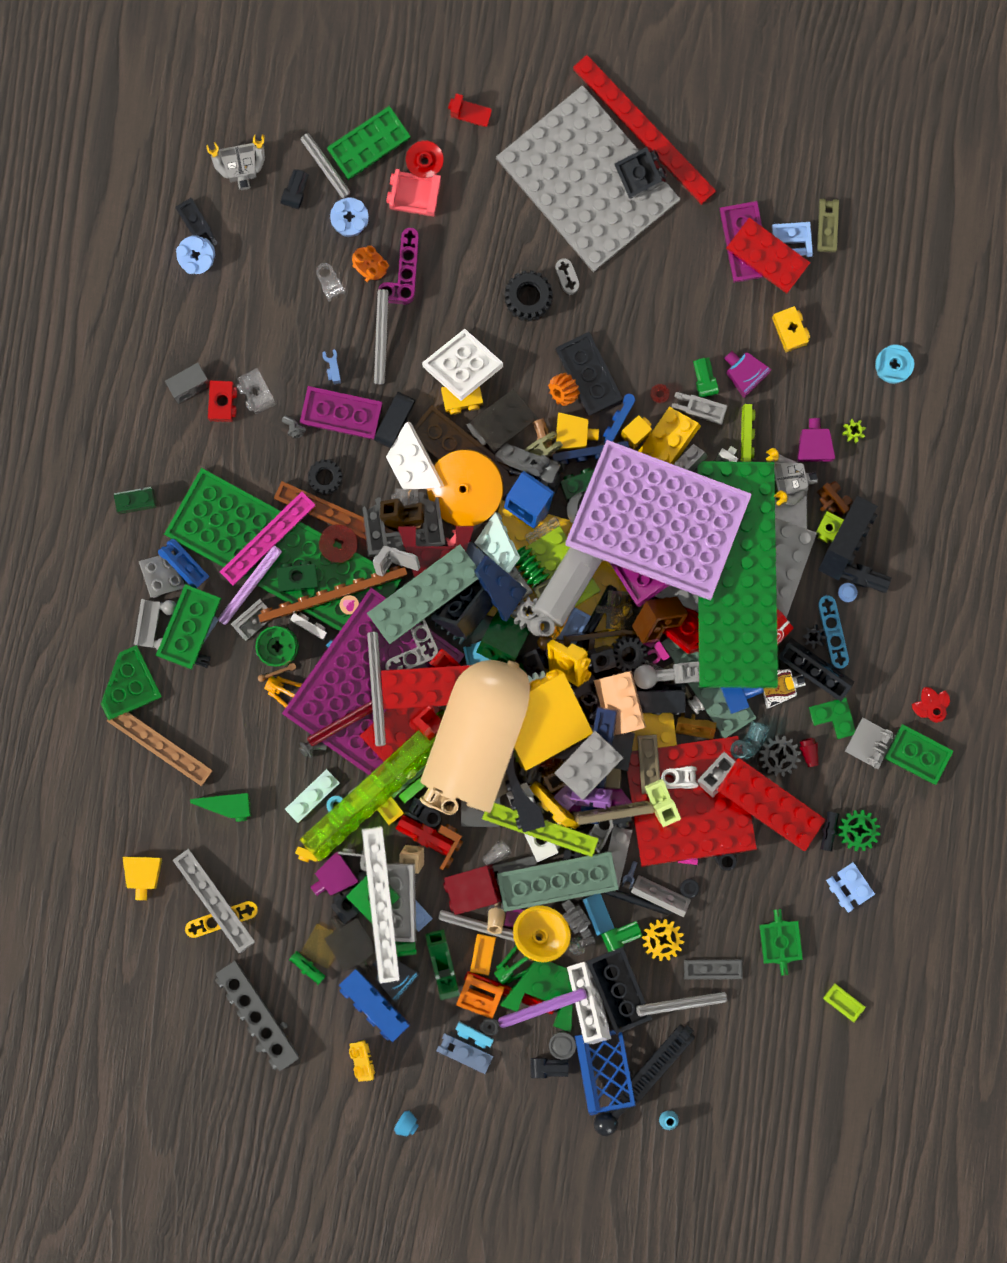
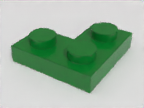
M846 697L842 701L834 700L809 707L813 726L832 721L837 739L849 737L855 733Z

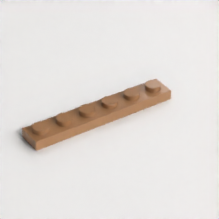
M129 712L110 721L107 720V722L200 786L205 784L213 772L209 767Z

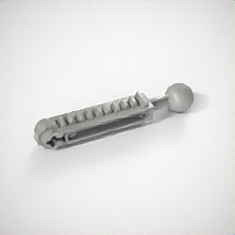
M699 662L673 664L672 669L655 670L650 665H641L633 674L634 682L641 689L652 688L658 681L674 680L675 684L699 682Z

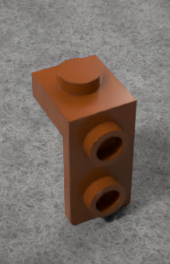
M449 824L446 826L441 825L438 830L439 833L455 841L440 867L442 870L445 867L449 869L454 860L451 857L454 850L458 852L463 844V841L460 840L462 836L455 833L457 829Z

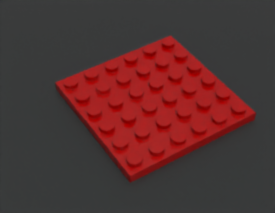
M738 736L658 748L660 779L666 769L693 766L697 767L695 774L696 783H698V779L723 752L735 762L738 758L742 760ZM638 750L632 751L627 771L631 802L648 801L650 803L648 794H642ZM672 775L665 776V780L668 783L675 781ZM699 784L697 788L667 789L681 818L674 823L663 827L655 813L634 816L641 867L757 849L751 814L720 792L712 797Z

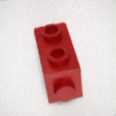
M456 94L454 99L451 98L448 109L451 110L452 118L483 127L488 126L492 113L491 108L463 101V95Z

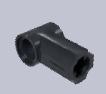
M293 169L288 186L283 191L280 204L300 209L309 174Z
M591 692L581 696L580 707L589 725H594L598 698Z
M530 1058V1078L568 1077V1060Z

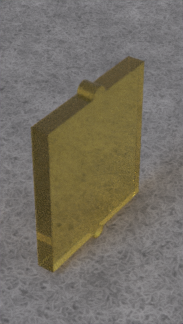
M317 923L300 953L312 959L313 963L317 962L328 969L345 939L333 933L332 929L328 930Z

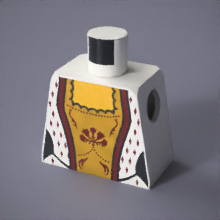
M790 669L778 670V688H763L767 709L797 696L795 688L805 686L804 676L792 677Z

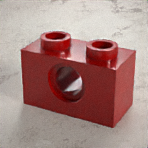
M210 381L209 421L232 422L233 417H236V406H233L234 398H237V387H234L233 381ZM222 397L228 398V403L225 406L218 405V401Z

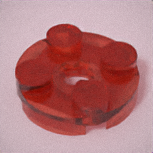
M339 524L331 525L323 531L319 540V549L322 555L330 562L343 563L350 560L356 553L357 538L350 528ZM335 539L343 540L342 548L333 547Z

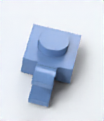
M333 350V357L328 358L324 351L322 354L323 359L330 364V368L327 369L328 379L333 380L334 385L340 384L337 352Z

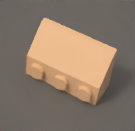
M632 671L594 680L600 706L618 710L614 735L646 727Z

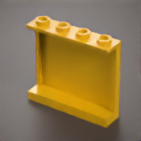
M560 670L549 671L546 677L535 679L529 683L528 707L514 746V750L519 758L518 762L526 771L593 733L565 674Z

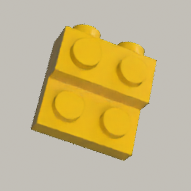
M553 639L547 643L550 671H562L567 680L577 687H580L590 679L591 672L588 671V666L591 660L583 648L573 643L567 648L564 644L558 643Z

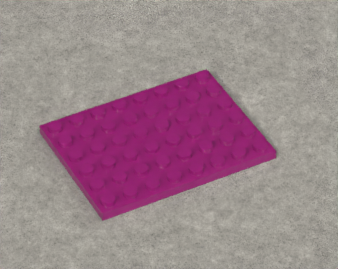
M372 588L369 589L281 713L311 735L372 700L367 637L369 632L378 633L380 671L385 670V664L389 659L417 647L410 630L389 644L367 613L386 599L384 596ZM418 623L416 626L413 627V629H415L417 626L423 625V624ZM418 629L416 636L422 640L426 638L427 633L424 629ZM430 630L438 652L440 649H444L459 663L465 654ZM430 639L424 643H419L421 647L423 645L426 647L424 654L432 657L434 649H429L427 643H431ZM408 654L406 662L413 665L417 662V658L414 654ZM402 657L399 658L400 663L394 664L390 662L389 670H397L401 665H403V669L407 668L403 664ZM429 661L415 668H430L433 666L429 664ZM373 712L321 742L377 780L388 763L385 764L359 736L374 722Z

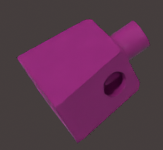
M820 418L809 419V429H802L800 433L797 462H833L835 454L830 430L821 429Z
M336 852L315 873L319 881L310 887L316 896L325 890L332 896L357 884L359 880L342 856Z

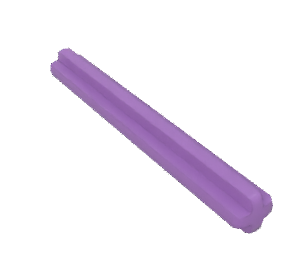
M578 989L500 1017L498 1022L501 1028H505L587 998L585 989Z

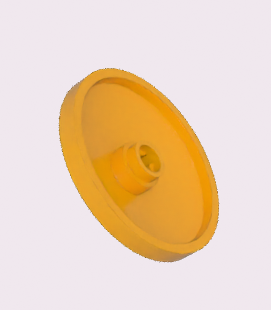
M458 450L443 456L434 465L444 487L427 488L429 500L435 502L436 497L439 498L441 518L456 526H474L486 521L497 511L503 498V479L498 467L486 455L473 450ZM462 486L466 487V492L461 491Z

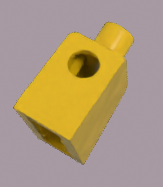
M558 413L556 442L560 441L563 446L557 452L584 449L587 447V440L598 441L599 429H588V419Z
M123 857L127 888H136L135 900H147V889H156L162 858Z

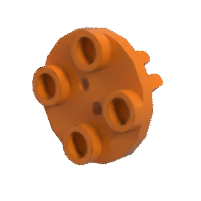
M373 246L358 248L352 255V266L362 276L366 277L365 281L367 283L370 280H379L386 274L389 264L376 252Z

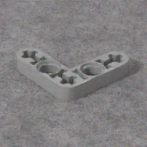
M425 619L422 620L423 625L410 629L417 647L389 659L385 664V670H389L390 662L394 664L400 663L399 658L401 657L403 664L407 667L405 669L415 668L431 661L435 657L438 649ZM418 629L426 631L427 636L425 639L417 638L416 631ZM430 639L431 643H427L429 649H434L432 657L424 654L426 647L425 645L421 647L419 643H424ZM408 654L416 656L417 662L410 665L406 662ZM403 665L399 666L397 669H403Z

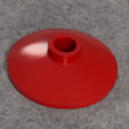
M419 141L413 144L407 151V168L416 177H433V174L436 175L443 166V153L433 142ZM422 159H427L428 163L422 164L421 161Z

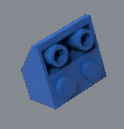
M523 471L508 493L504 508L534 529L548 516L554 491Z

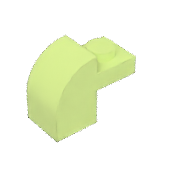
M663 779L644 786L650 799V804L654 807V813L663 827L681 819Z

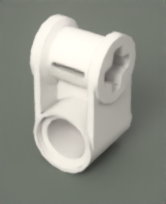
M689 766L666 769L661 779L664 780L667 789L697 788L698 783H696L695 774L697 767ZM672 775L675 781L668 783L665 780V776Z

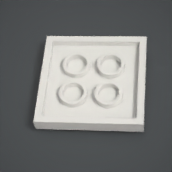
M466 329L462 330L422 362L423 367L460 401L503 368V362Z

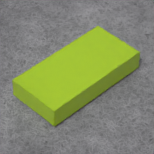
M835 983L823 997L825 1001L852 1022H855L866 1008Z

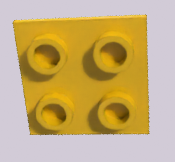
M365 1040L350 1043L349 1048L350 1057L355 1065L354 1074L358 1081L374 1080L375 1070L373 1064L370 1065L372 1060L369 1061L368 1057H371V1055L367 1054L370 1053V1050Z

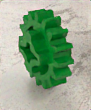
M853 810L852 816L849 813L846 814L847 820L841 819V822L844 824L843 826H838L842 830V833H839L838 836L844 837L841 843L847 842L848 849L854 846V851H858L859 847L862 851H865V846L872 848L871 842H878L875 836L880 835L879 832H876L880 825L874 824L877 818L871 819L872 813L864 815V810H861L860 814ZM857 818L854 825H848L851 820ZM865 820L869 822L871 829H868L865 825ZM860 825L861 829L867 831V833H861L858 836V832L851 829L858 828ZM847 832L853 836V842L849 839ZM865 836H870L868 841L861 844Z

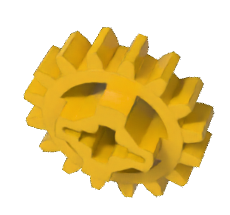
M657 919L656 925L649 923L650 930L644 929L647 936H642V939L646 940V943L642 945L643 947L648 946L649 949L646 953L652 952L653 959L659 956V961H662L663 957L670 960L671 954L676 957L675 951L682 950L679 944H684V941L680 940L683 933L677 932L680 927L674 928L673 921L667 924V919H664L663 923H660ZM659 927H666L663 932L657 933L654 931ZM672 931L675 934L676 943L671 940L670 934ZM665 934L666 940H668V942L671 943V945L665 943L660 945V940H658V938L655 937V935L663 937ZM650 937L655 940L656 945L654 949L650 944ZM669 947L672 949L669 952L660 953L663 948Z

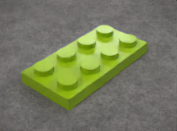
M560 526L527 546L528 549H533L531 551L532 555H537L535 560L541 561L539 564L540 568L545 567L543 573L550 574L547 579H551L570 548L565 546L567 537ZM591 578L575 607L601 591L593 578Z

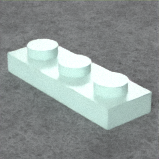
M326 769L285 810L299 823L340 782Z

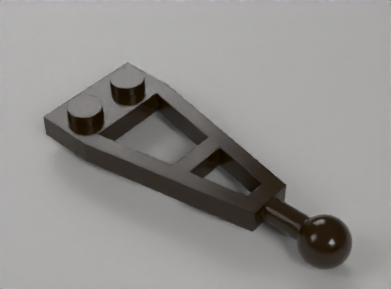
M620 628L564 635L563 640H553L564 644L567 648L570 646L571 641L587 640L586 651L594 649L596 638L619 636V639H622L621 636H632L639 640V637L634 629ZM540 636L538 646L542 650H548L547 643L552 638L550 636ZM632 647L625 648L622 651L623 660L630 661L635 655L634 649ZM598 656L596 662H601L603 657Z

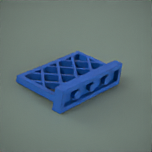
M615 1030L609 1031L610 1036L617 1035ZM622 1032L618 1033L620 1041L615 1048L605 1040L602 1041L597 1051L591 1049L589 1043H584L583 1035L575 1036L590 1116L601 1112L636 1106ZM604 1044L613 1050L608 1059L599 1054ZM615 1052L623 1057L619 1067L610 1062ZM596 1056L606 1061L600 1070L592 1065ZM608 1063L617 1069L611 1078L602 1073ZM619 1071L626 1075L627 1079L622 1086L613 1080ZM599 1075L609 1080L603 1090L596 1086V1080ZM611 1082L620 1088L615 1097L605 1092ZM622 1091H625L630 1095L631 1102L622 1104L617 1098ZM603 1094L612 1099L609 1106L600 1108L599 1100Z

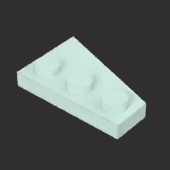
M495 512L474 543L503 570L510 573L520 559V556L513 541L510 540L507 534L508 530L501 521V515Z

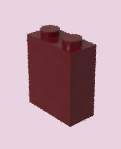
M492 864L444 878V889L449 894V906L454 915L502 902Z

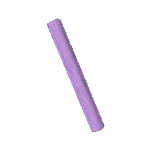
M273 546L218 617L222 624L226 625L280 556L282 551L278 547Z

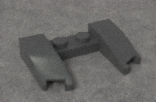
M418 492L419 503L422 502L425 505V515L422 529H416V546H445L439 498L436 497L435 502L423 498L425 493ZM381 497L375 499L376 505L367 510L365 506L362 508L368 557L378 555L383 546L405 551L399 532H385V525L380 519Z

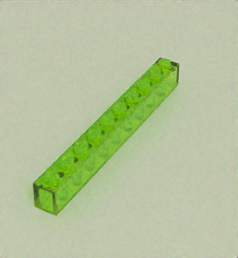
M441 709L436 715L442 720L445 711ZM418 730L299 839L305 848L319 862L326 858L351 832L355 831L363 821L371 817L375 810L385 804L423 766H426L436 736L429 741Z

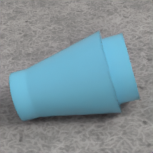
M665 1111L660 1115L659 1122L662 1128L672 1130L678 1125L679 1119L675 1112ZM669 1118L673 1119V1123L671 1125L666 1123L667 1119Z

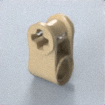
M428 788L425 795L420 798L424 805L447 815H452L458 810L457 799L454 801L443 796V791L437 788L436 790ZM447 801H453L452 804L445 805Z

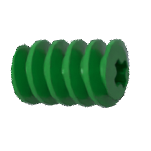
M523 546L517 550L520 559L515 564V567L520 566L518 572H525L522 578H529L526 584L528 586L533 585L532 588L545 581L550 574H543L545 567L538 568L541 561L534 562L537 555L530 556V552L533 549H526V546Z

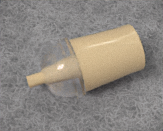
M499 902L490 905L487 911V931L492 934L502 933L507 911L504 912L503 904Z

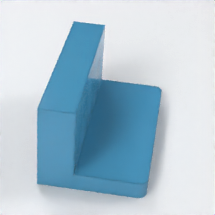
M600 893L582 899L597 936L614 929Z

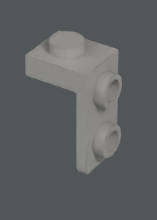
M383 546L379 554L373 559L375 572L380 576H384L392 563L416 571L420 569L419 560L416 555L388 546Z

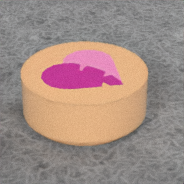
M347 595L340 601V609L347 615H352L359 605L357 598L352 595Z

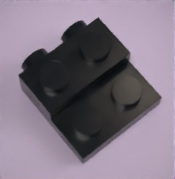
M645 147L614 163L630 199L666 183L667 173L663 167L659 166L657 161L660 158L655 149L652 150L650 147Z

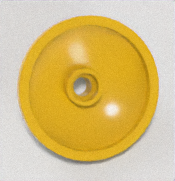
M533 906L527 908L517 917L514 923L513 938L516 946L522 954L534 961H553L563 955L570 943L571 934L567 921L558 911L550 907ZM536 936L541 937V941H538Z

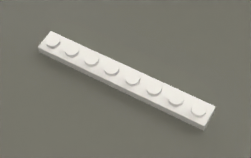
M382 827L362 829L379 982L399 981Z

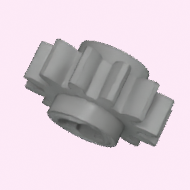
M527 596L526 602L521 599L520 605H517L516 611L512 613V617L515 618V624L520 623L521 630L527 626L528 631H530L531 620L538 617L533 610L538 598H535L532 602L530 597Z

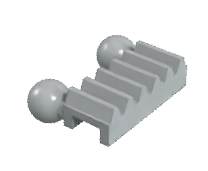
M141 599L134 645L156 648L158 650L163 639L155 640L160 610L166 615H172L177 605L173 600H167L162 603Z

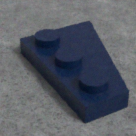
M484 556L474 572L484 590L490 595L494 607H497L500 612L501 619L507 621L527 592V589L490 557Z

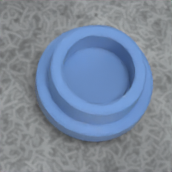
M845 583L840 586L838 596L844 602H851L857 597V588L851 583Z

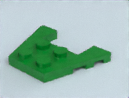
M534 961L516 986L511 989L508 996L503 999L500 1006L518 1012L524 993L547 1001L573 992L568 969L551 962ZM573 1004L559 1008L553 1024L554 1027L571 1032Z

